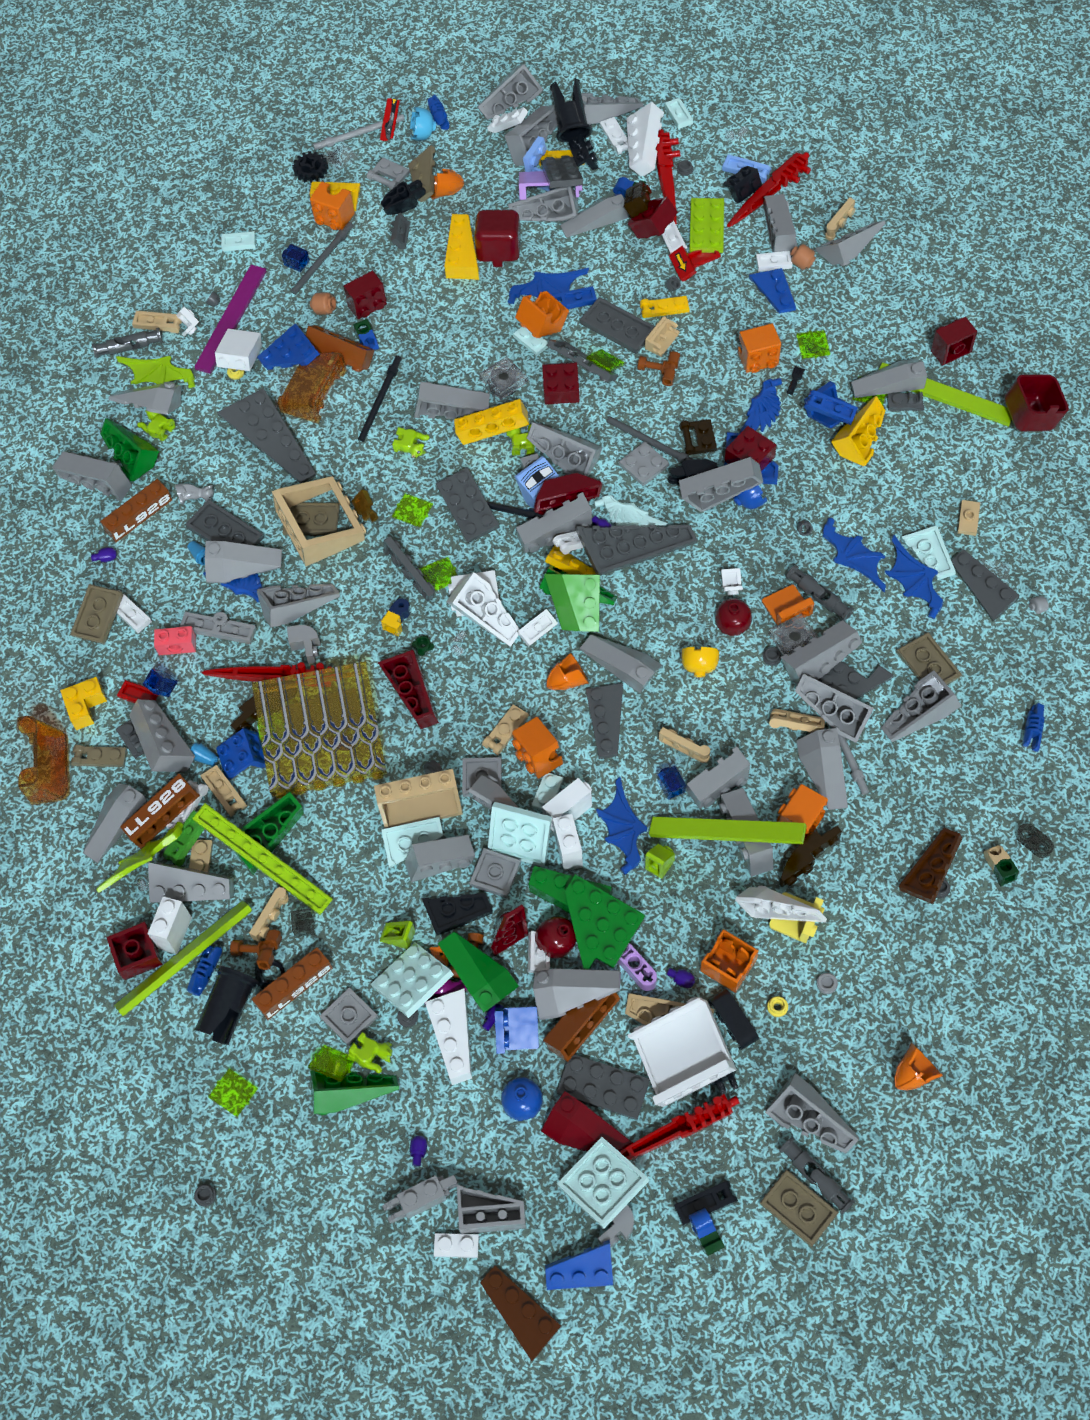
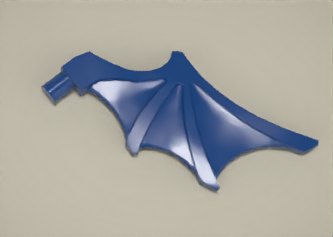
M589 268L565 273L535 272L534 279L529 283L512 286L509 292L508 303L514 304L515 299L520 298V295H531L538 298L540 292L548 291L550 294L570 291L571 283L579 276L586 275Z
M828 518L823 528V537L836 548L837 556L833 561L862 573L885 592L886 585L878 577L877 565L886 556L881 552H873L867 549L861 542L862 536L845 537L836 533V527H833L835 520Z
M893 535L892 543L896 548L897 558L893 568L890 571L885 570V573L903 585L905 589L903 596L919 597L928 602L931 609L928 617L935 619L943 606V599L935 592L932 584L933 578L938 574V571L917 561L906 551L897 537Z
M619 777L615 782L616 794L614 800L606 809H596V812L608 828V837H605V841L619 847L626 856V864L620 869L626 875L641 862L637 849V839L641 833L647 832V827L631 810L624 794L621 777Z

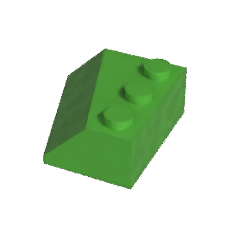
M544 574L562 630L599 632L600 574Z

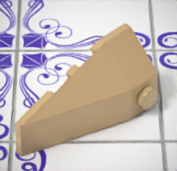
M629 993L625 1014L646 1026L651 1023L653 1018L665 1016L669 1013L670 1009L677 1006L682 1007L686 1003Z

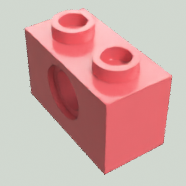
M192 626L154 629V647L159 656L196 652V635Z

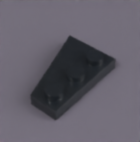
M485 893L461 895L460 897L442 896L435 899L422 898L436 936L493 914Z

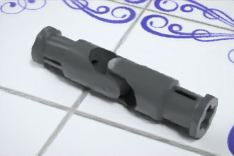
M156 328V330L149 332L142 331L109 339L100 344L93 343L92 348L97 359L102 355H114L124 351L147 347L151 343H162L163 339L160 329ZM131 340L136 341V344L132 345Z
M797 565L788 571L786 575L788 580L791 579L798 584V588L805 593H813V599L831 613L834 612L841 617V621H846L854 612V608H849L845 605L841 598L826 587L820 586L816 579L809 574L803 573ZM826 593L829 594V599L822 600Z
M791 1137L783 1144L779 1151L781 1153L784 1152L792 1160V1165L811 1184L816 1185L815 1183H817L821 1194L828 1201H832L840 1209V1214L843 1215L856 1201L850 1199L842 1191V1186L836 1180L825 1176L826 1172L822 1166L806 1150L803 1151L794 1142L795 1139ZM812 1163L819 1168L813 1170L809 1178L805 1173V1167ZM837 1196H839V1197L845 1202V1204H843V1203L837 1198Z

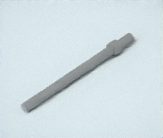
M403 114L397 116L396 123L405 120ZM383 121L332 138L331 136L324 138L323 141L313 144L314 150L324 147L329 148L341 141L382 128Z
M838 734L840 747L852 771L851 776L854 782H857L862 795L869 793V790L864 781L863 771L859 770L846 738Z

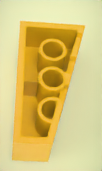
M452 214L444 265L446 278L479 280L470 220L467 214Z

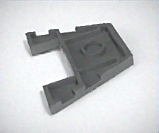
M841 661L818 681L858 699L869 691L878 688L883 683L890 681L893 678V674L879 665L867 679Z

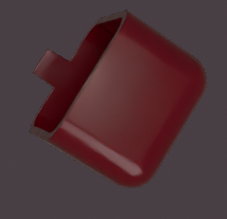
M512 209L479 211L475 224L476 258L483 262L493 261V267H503V261L517 260L520 256L521 242L518 212Z
M1049 374L1019 375L1004 397L1013 424L1021 432L1051 431L1069 410L1058 380Z

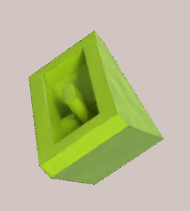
M413 922L386 923L379 941L408 949L416 932Z

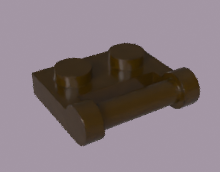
M711 419L695 422L682 421L679 424L684 436L686 446L684 450L686 454L694 455L717 451ZM691 429L695 431L697 447L692 445L689 431Z

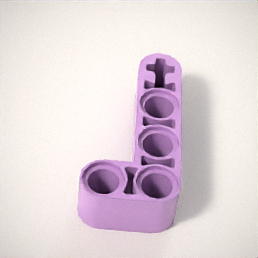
M629 944L618 963L642 990L651 991L656 987L657 974L636 949ZM635 961L639 963V966L632 968L629 966V963ZM644 976L647 979L651 977V982H649L648 980L644 982Z

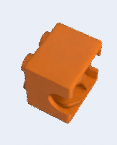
M321 181L310 197L314 220L319 225L324 224L330 226L333 230H342L355 213L351 192L342 189L340 193L331 195L329 194L330 191L327 190L330 184Z
M548 291L540 292L535 301L530 300L531 295L522 298L515 316L521 326L527 328L536 338L561 332L569 310Z
M773 323L740 331L739 339L742 349L738 347V355L746 373H756L761 369H772L779 365L781 341Z
M538 717L512 731L514 738L512 744L517 750L515 755L520 762L524 761L526 763L525 767L530 774L534 773L539 779L563 764L562 756H558L555 752L559 748L558 741Z
M800 784L798 789L793 788L788 798L790 800L787 805L784 803L779 809L778 814L780 815L777 818V822L805 823L807 826L805 840L814 832L824 817L825 810L823 808L827 805L828 799Z
M723 929L710 953H707L701 961L700 972L736 993L757 961L759 950Z

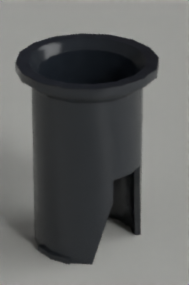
M576 78L574 79L573 101L565 102L557 82L552 83L550 90L559 131L556 134L557 140L569 142L580 134H583L585 138L590 136L593 128L587 124L580 81Z
M217 965L215 970L218 973V977L194 1031L209 1035L213 1032L212 1041L229 1045L251 991L255 987L258 988L260 983L240 971Z

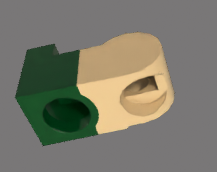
M1001 845L984 851V857L997 877L1000 887L1017 880L1019 870Z

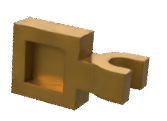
M361 489L353 498L352 504L357 514L362 515L364 521L370 518L374 522L378 519V516L370 508L373 505L367 490Z

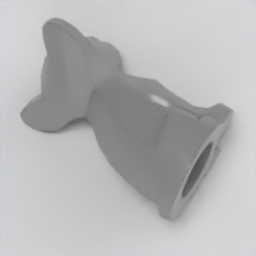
M189 483L175 484L181 504H184L186 500H197L199 498H203L205 501L208 499L212 501L214 495L213 485L199 488Z

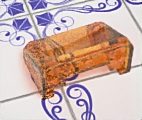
M321 352L307 366L299 364L284 393L278 398L277 404L280 412L318 424L322 418L319 415V411L321 408H324L323 400L335 378L343 377L347 371L343 354L338 352Z
M32 716L17 717L18 729L22 734L29 737V743L33 745L34 767L26 768L19 774V789L31 805L65 800L70 794L69 740L67 734Z

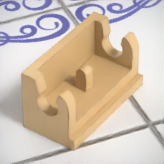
M663 316L645 339V349L662 357L680 334L678 330L674 329L678 325Z

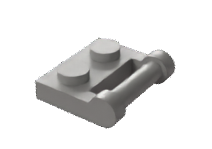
M383 157L372 170L368 171L367 179L375 180L392 190L405 180L410 174V169ZM379 173V174H381V175H384V176H386V177L392 179V181H390V180H388V179H386V178H384V177H382V176H380V175H377V174Z

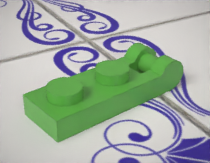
M194 810L183 824L181 835L170 843L163 853V857L168 861L172 860L174 865L181 866L184 864L185 856L204 831L203 827L192 820L197 813Z

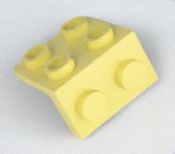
M787 892L782 893L785 896L818 909L822 914L825 908L821 907L824 900L816 897L814 903H811ZM771 919L769 927L772 930L803 943H807L809 936L814 937L818 926L814 925L815 922L778 919Z

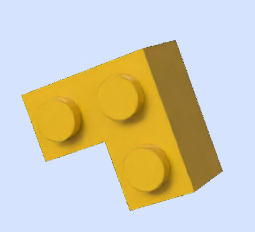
M97 677L60 690L70 721L76 730L94 724L89 708L107 702L102 685Z

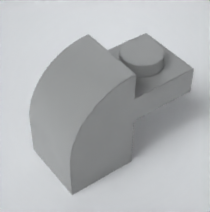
M307 625L287 627L291 651L305 649L308 664H315V657H319L317 646H321L317 632Z
M628 1205L611 1221L613 1226L598 1238L600 1245H602V1242L610 1239L611 1248L620 1240L619 1235L625 1241L630 1238L634 1228V1217Z

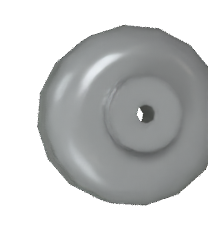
M1044 596L1033 597L1029 600L1030 604L1028 606L1030 610H1034L1037 614L1043 613L1049 608L1048 601Z

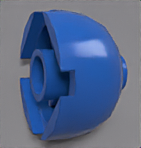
M759 485L733 497L738 507L742 505L745 509L750 510L757 509L767 502L766 497L764 499L761 497L763 491Z
M526 1077L515 1078L504 1087L501 1094V1104L505 1113L512 1119L518 1121L532 1119L542 1108L543 1093L539 1085L532 1079Z

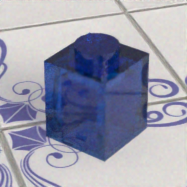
M290 244L282 253L284 265L298 272H301L310 261L308 251L293 244Z
M151 668L142 685L153 694L169 697L178 681L165 671Z
M676 766L666 767L658 773L657 781L668 800L686 792V784Z

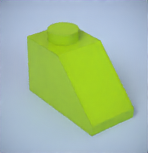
M657 844L645 855V869L663 879L675 861L674 851L668 846Z

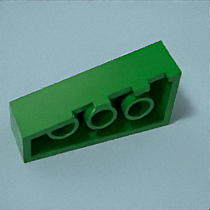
M289 792L241 828V830L272 853L301 818L304 811L301 804ZM233 851L250 873L254 875L258 869Z
M534 866L528 883L529 892L570 913L565 890L574 876ZM586 880L612 895L611 886Z

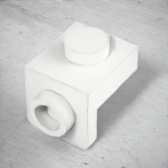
M183 307L176 316L188 327L182 335L184 337L187 334L191 336L198 329L196 325L199 321L191 310Z
M740 568L721 570L723 592H727V595L739 594V591L743 590Z

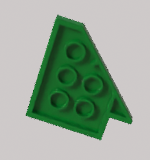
M575 874L565 890V895L584 970H590L597 959L614 969L646 916Z

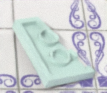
M937 525L901 537L902 541L922 564L938 571V574L935 576L937 580L956 575L955 568Z
M440 817L382 829L389 869L406 859L412 844L444 838Z

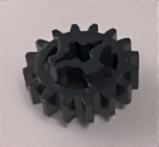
M311 151L308 154L303 152L302 157L297 156L298 160L293 161L294 175L298 177V180L303 179L304 183L307 180L310 183L313 180L318 182L319 177L323 179V174H327L328 163L326 157L323 158V154L318 155L316 151L314 154H311Z

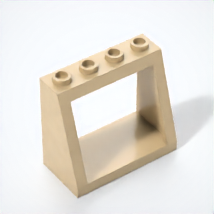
M333 476L272 491L275 511L305 567L365 540V527L362 523L359 524L356 511L354 509L351 510L347 495L344 496L342 494L341 484L339 481L336 482ZM332 490L353 528L306 540L289 508Z
M453 769L374 785L377 805L385 829L436 817L444 819L463 815Z

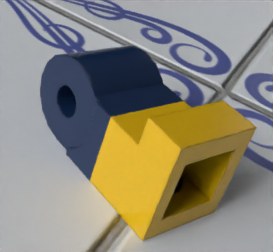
M406 599L396 600L381 621L383 630L398 637L402 632L401 623L411 613L409 602Z

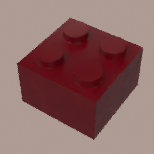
M668 197L653 199L649 202L648 210L631 218L628 225L639 239L656 235L660 236L665 232V228L673 222L678 212Z
M373 270L343 285L348 308L357 319L366 318L370 313L381 310L387 305L383 283Z
M966 316L956 319L946 326L939 327L935 331L931 348L932 354L943 366L971 353L977 330Z
M577 362L542 365L545 405L579 403Z
M747 426L725 449V462L730 464L751 457L760 464L762 471L775 458L777 444Z
M146 922L106 937L117 971L124 981L163 965L158 949L148 935L150 928Z

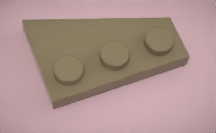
M432 145L408 164L412 181L420 180L423 184L422 187L426 190L425 195L418 199L420 202H425L434 194L432 167L435 166V161L433 160L435 147Z

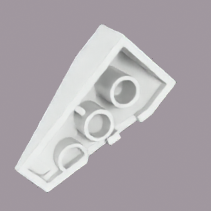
M472 572L463 580L446 601L461 614L510 647L517 638V632L520 629L510 614L507 613L501 604L502 602L496 597L489 583L476 573Z
M766 886L749 887L736 896L735 899L754 918L825 923L827 920L818 909L773 891Z

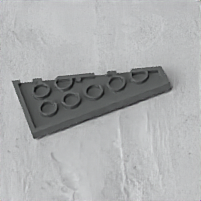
M264 388L217 412L220 418L227 421L232 428L239 431L244 438L269 456L273 462L281 466L285 472L300 484L316 476L314 469Z
M640 525L604 528H600V526H593L592 528L576 526L575 528L595 573L600 574V576L696 544L698 541L690 525H668V527H657V525L640 527Z

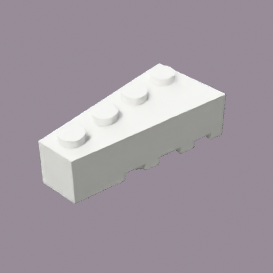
M650 102L627 118L629 167L640 176H645L653 171L656 164V146L659 144L660 139L658 131L662 127L660 119L663 117L664 112L653 102Z
M461 989L425 1002L452 1085L472 1079L467 998L465 989Z

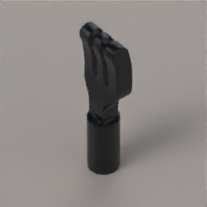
M795 366L792 372L793 380L788 387L787 394L793 395L797 381L803 377L804 368Z

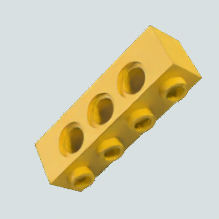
M517 399L454 419L455 433L463 445L529 425L528 411L521 399Z

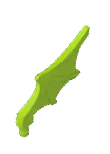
M116 356L119 363L127 365L133 371L134 379L131 381V384L142 382L162 384L182 379L188 383L189 388L195 387V378L192 371L173 366L170 356L147 360Z
M177 822L174 828L168 830L163 838L145 843L146 845L141 850L118 862L120 864L119 868L97 887V892L103 891L134 869L152 861L153 856L178 839L182 833L183 823Z

